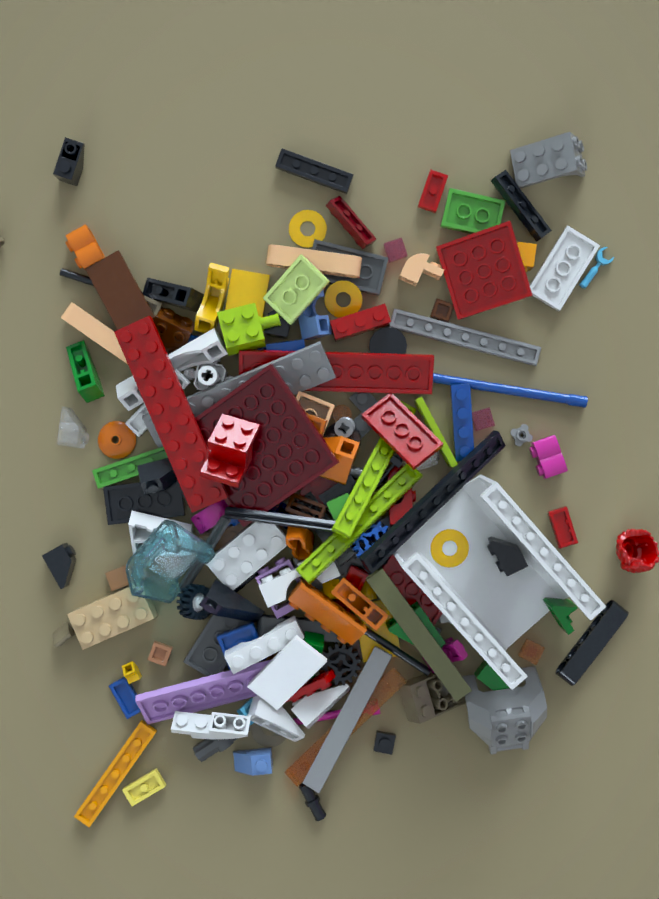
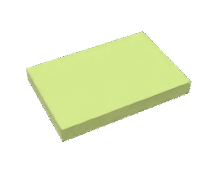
M300 254L263 299L284 320L292 325L328 285L330 280L306 257Z

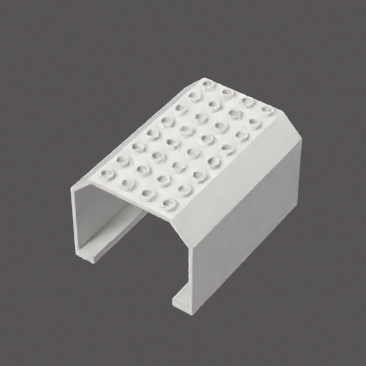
M479 475L467 482L393 553L404 571L511 690L528 676L507 654L506 650L549 612L548 607L543 601L545 597L559 599L570 597L589 620H592L606 608V605L496 481L483 475ZM446 529H454L461 532L469 544V552L466 559L455 567L439 565L431 554L433 538L439 532ZM495 537L517 544L528 567L510 576H506L504 571L500 572L496 565L498 561L496 555L492 556L487 548V545L490 544L488 538ZM446 541L442 546V551L445 555L452 556L457 552V545L453 541Z

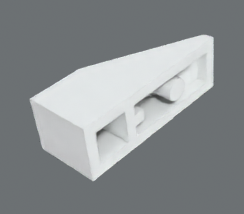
M345 684L305 696L303 699L301 698L294 702V707L291 710L305 727L309 729L351 689Z
M260 696L253 697L247 715L251 716L252 722L294 742L305 737L304 732L283 706L277 710Z

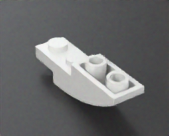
M175 711L171 732L188 734L192 738L198 739L248 737L251 716L212 712V715Z

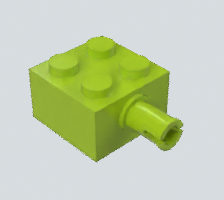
M255 303L217 312L228 356L238 354L239 350H254L266 347L263 334L264 329L281 326L278 313L261 318V316H258Z

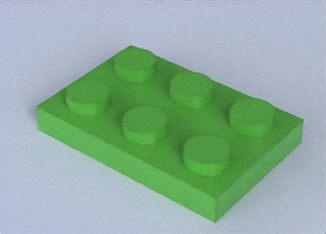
M449 188L440 227L473 234L501 224L506 201Z

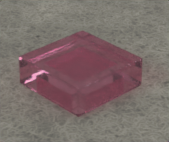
M402 237L383 244L386 255L389 258V263L408 256Z
M490 407L472 412V420L476 431L495 426Z

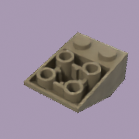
M432 672L428 676L424 674L398 684L406 716L410 722L421 724L466 703L465 696L456 702L437 675Z

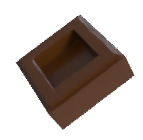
M437 298L430 317L449 322L454 308L453 304Z

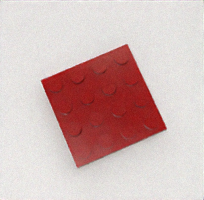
M511 221L436 246L458 320L533 296Z

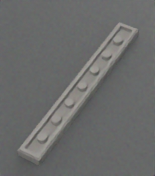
M395 308L389 327L532 366H537L541 351L539 346Z
M377 646L374 647L303 781V784L317 793L321 792L393 656Z

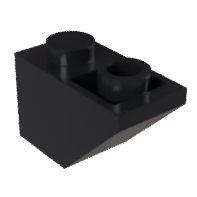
M65 137L53 175L59 181L78 186L84 164V143Z
M495 537L488 538L490 544L487 545V548L492 556L496 555L498 559L496 565L500 572L504 571L506 576H510L528 567L517 544Z

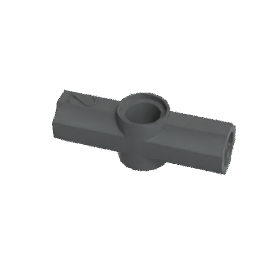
M238 738L204 739L193 747L195 756L203 762L218 751L222 752L229 748Z

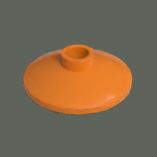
M109 422L99 432V448L110 458H125L133 452L136 446V434L125 422ZM115 436L119 438L116 444L113 442V437Z

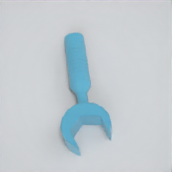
M603 247L597 251L595 255L597 264L590 269L579 284L582 288L586 289L597 274L600 265H607L613 261L614 257L610 260L603 258L602 251L608 247Z

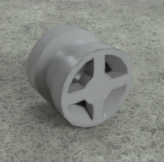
M350 417L340 418L334 426L335 433L345 438L349 437L355 430V423Z

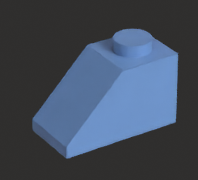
M271 747L233 751L236 772L252 776L272 774L273 759Z

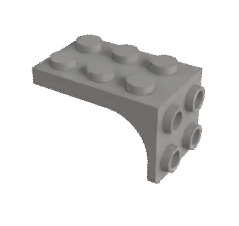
M567 132L510 150L516 184L521 189L562 176L579 175L584 177L585 171H587V163L585 159H582L581 152H584L582 140L579 141L577 136Z

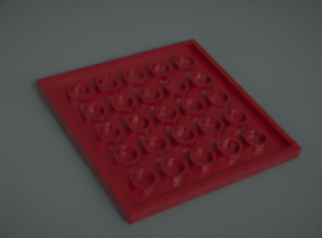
M269 364L195 417L207 447L208 440L222 414L260 424V430L253 442L252 460L239 487L236 488L224 484L229 496L224 500L229 507L267 512L339 463V460L273 364ZM238 520V521L241 523V525L243 526V528H244L246 525H248L249 523L252 522V521Z

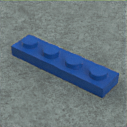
M470 383L450 385L456 461H462L474 449Z

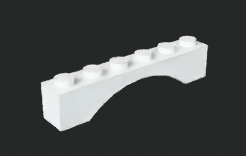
M213 328L168 356L174 370L178 369L181 372L193 366L211 364L228 353L223 339ZM133 376L116 385L117 398L128 411L144 403Z

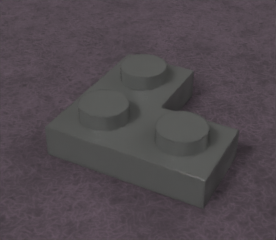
M355 392L349 400L361 411L353 421L362 439L372 429L362 419V414L378 401L371 393Z

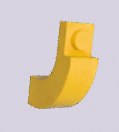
M210 263L204 297L195 318V331L206 333L213 328L216 329L219 321L217 312L222 311L227 294L229 267Z

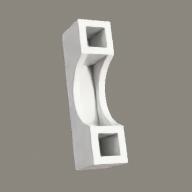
M303 560V561L297 563V565L299 566V565H300L301 563H303L305 560ZM335 562L316 578L322 584L340 576ZM290 567L279 571L280 575L272 577V575L261 579L262 583H259V588L267 607L286 600V591L289 584L295 578L301 576L295 570L296 568L290 569Z
M293 616L277 624L263 636L249 642H241L226 650L224 657L232 673L235 674L282 650L296 635L304 639V634L296 617Z

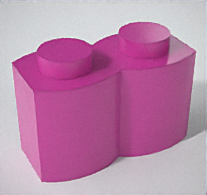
M555 435L531 442L532 447H529L532 458L537 460L536 470L539 476L547 479L568 471Z

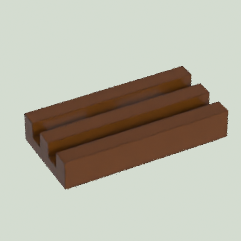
M295 493L291 495L285 511L290 514L315 518L292 509L291 506L319 516L318 519H323L326 511H328V506ZM296 499L322 510L319 512L293 501Z

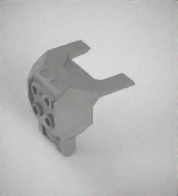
M535 666L521 668L528 676L524 679L526 684L513 690L509 688L481 692L478 690L475 675L462 676L472 689L471 692L465 695L469 728L489 746L490 754L522 748V750L529 749L530 740L547 718L546 699Z

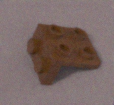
M162 307L155 316L154 324L168 355L186 345L190 336L195 331V322L188 317L176 314L171 309Z

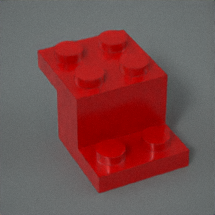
M222 414L208 440V457L200 471V477L238 488L252 460L253 442L260 430V424Z

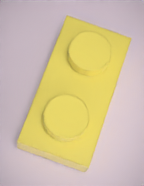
M156 768L125 786L122 791L131 806H134L163 789L166 783Z

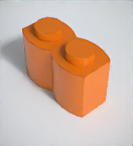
M86 224L66 235L68 241L65 243L71 252H75L77 257L74 260L80 269L83 268L85 270L87 267L105 258L93 233Z
M288 526L286 544L292 549L294 558L306 560L312 554L314 534L308 529Z

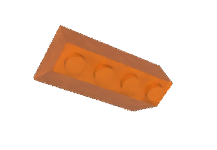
M302 577L288 595L290 606L296 610L300 608L306 612L304 615L311 621L317 620L320 622L321 628L326 632H334L337 635L336 638L343 644L348 642L350 645H353L367 631L362 620L313 585H309Z

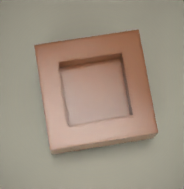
M154 641L147 660L166 667L173 647Z

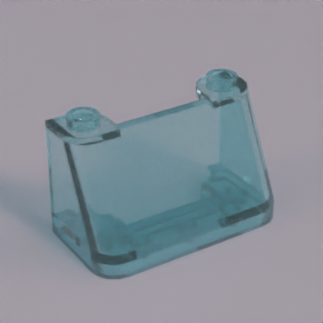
M164 520L126 564V574L131 595L171 603L180 593L178 579L197 559L200 563L208 564L215 557L213 547L176 522Z

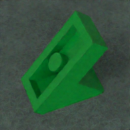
M545 597L543 601L558 625L568 635L575 631L571 626L573 621L569 615L578 607L569 599Z

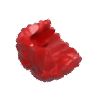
M627 529L626 532H622L617 536L616 555L622 562L620 564L621 569L631 573L647 572L653 569L655 564L659 562L658 543L653 541L654 537L651 536L650 532L643 529Z

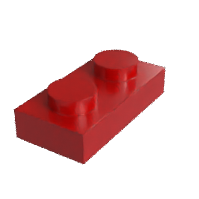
M430 169L418 208L436 213L448 175Z

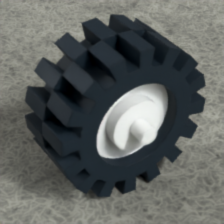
M187 584L185 588L181 589L182 593H178L180 600H177L176 603L180 604L177 606V610H180L179 614L183 615L182 617L193 620H202V617H207L206 613L209 612L201 607L199 603L208 587L199 584Z

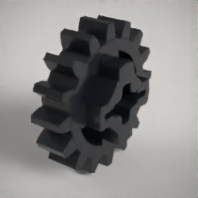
M335 642L334 648L328 645L329 651L323 650L322 652L327 658V662L320 670H325L323 672L325 673L329 671L328 666L333 668L336 675L333 679L335 680V685H338L339 681L343 685L346 683L345 680L353 682L352 676L358 677L356 670H361V666L357 664L361 662V659L356 658L358 655L357 650L352 652V645L346 648L345 644L342 643V646H339ZM338 652L334 657L331 656L333 653ZM346 653L351 656L353 662L347 659ZM339 660L343 661L341 667H337ZM350 671V672L347 673L346 675H343V676H342V674H343L344 672Z

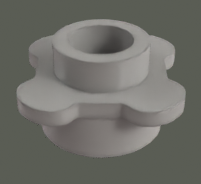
M522 424L520 428H514L510 432L516 446H522L524 442H531L533 436L529 434L526 424Z

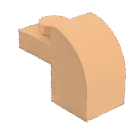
M420 253L413 255L406 261L398 279L416 287L422 273L440 280L444 269H441V265L435 262L428 263L427 260L430 255Z

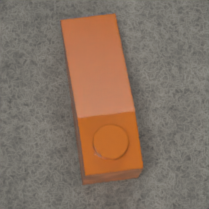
M344 577L331 591L337 599L375 631L379 629L389 616Z

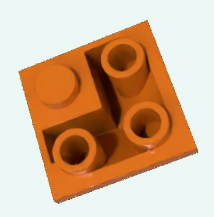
M343 436L325 437L324 440L339 460V463L321 474L320 477L346 485L358 454L360 442Z

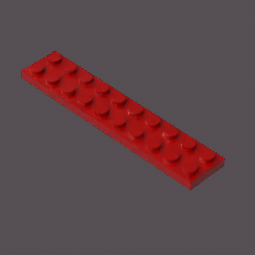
M147 316L114 331L191 512H196L228 498L229 496L223 483L200 477V471L208 457V447L152 317Z
M239 350V375L295 351ZM325 352L336 378L305 390L432 394L434 355Z

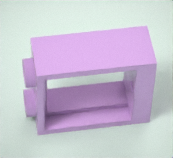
M283 557L274 562L275 566L271 568L266 566L257 571L259 575L255 579L258 584L262 583V578L287 565L290 569H294L295 566L292 560ZM301 577L295 578L297 583L301 579ZM290 601L281 606L277 604L271 606L277 619L295 610L289 605Z

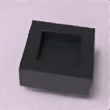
M377 730L373 751L392 755L396 734Z

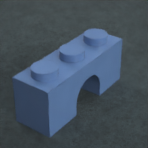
M324 290L298 317L302 339H317L332 334L328 315H318L315 310L316 301L324 297Z

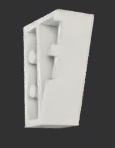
M136 511L131 512L128 525L133 556L192 554L194 541L192 524Z

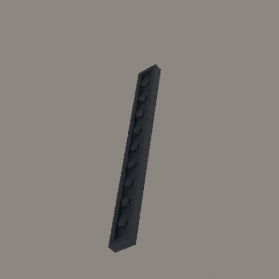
M493 430L359 557L369 573L373 574L506 446L498 431Z

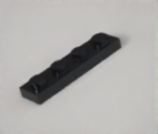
M283 148L275 165L276 169L344 194L348 193L354 174Z
M504 170L491 180L496 190L505 199L536 242L552 231L507 170Z

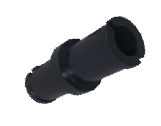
M302 782L299 785V789L306 800V806L310 808L315 821L324 819L326 813L319 802L320 797L315 794L313 789Z

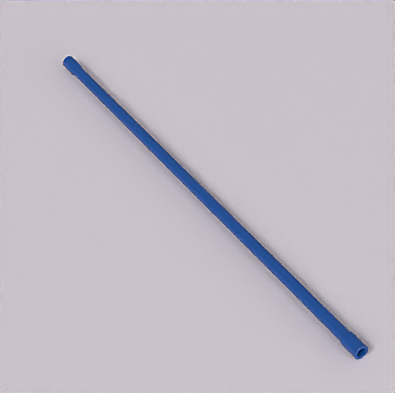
M191 335L188 343L198 338L199 336ZM262 347V348H258V349H254V350H266V347ZM433 373V383L438 384L470 383L471 389L564 403L586 408L588 402L587 396L555 393Z

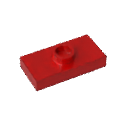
M567 506L548 511L558 548L561 549L577 544L578 540Z

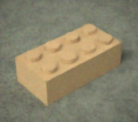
M142 580L73 610L67 615L82 650L146 623L157 617L158 613Z

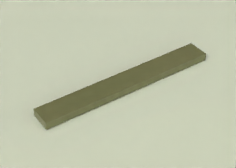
M381 567L369 575L366 581L454 700L457 702L471 692L470 686L384 569Z

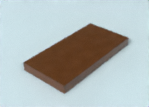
M119 250L85 269L117 330L147 316H151L153 320L155 319L154 313Z

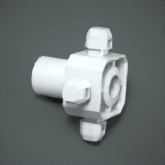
M220 359L211 364L197 365L196 371L193 368L184 370V376L189 380L194 379V385L199 391L233 378V376L227 377L228 372L225 367L218 364ZM212 374L213 378H209V380L207 381V375Z

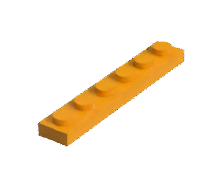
M140 721L74 815L76 819L88 827L92 825L156 734V729L145 721Z

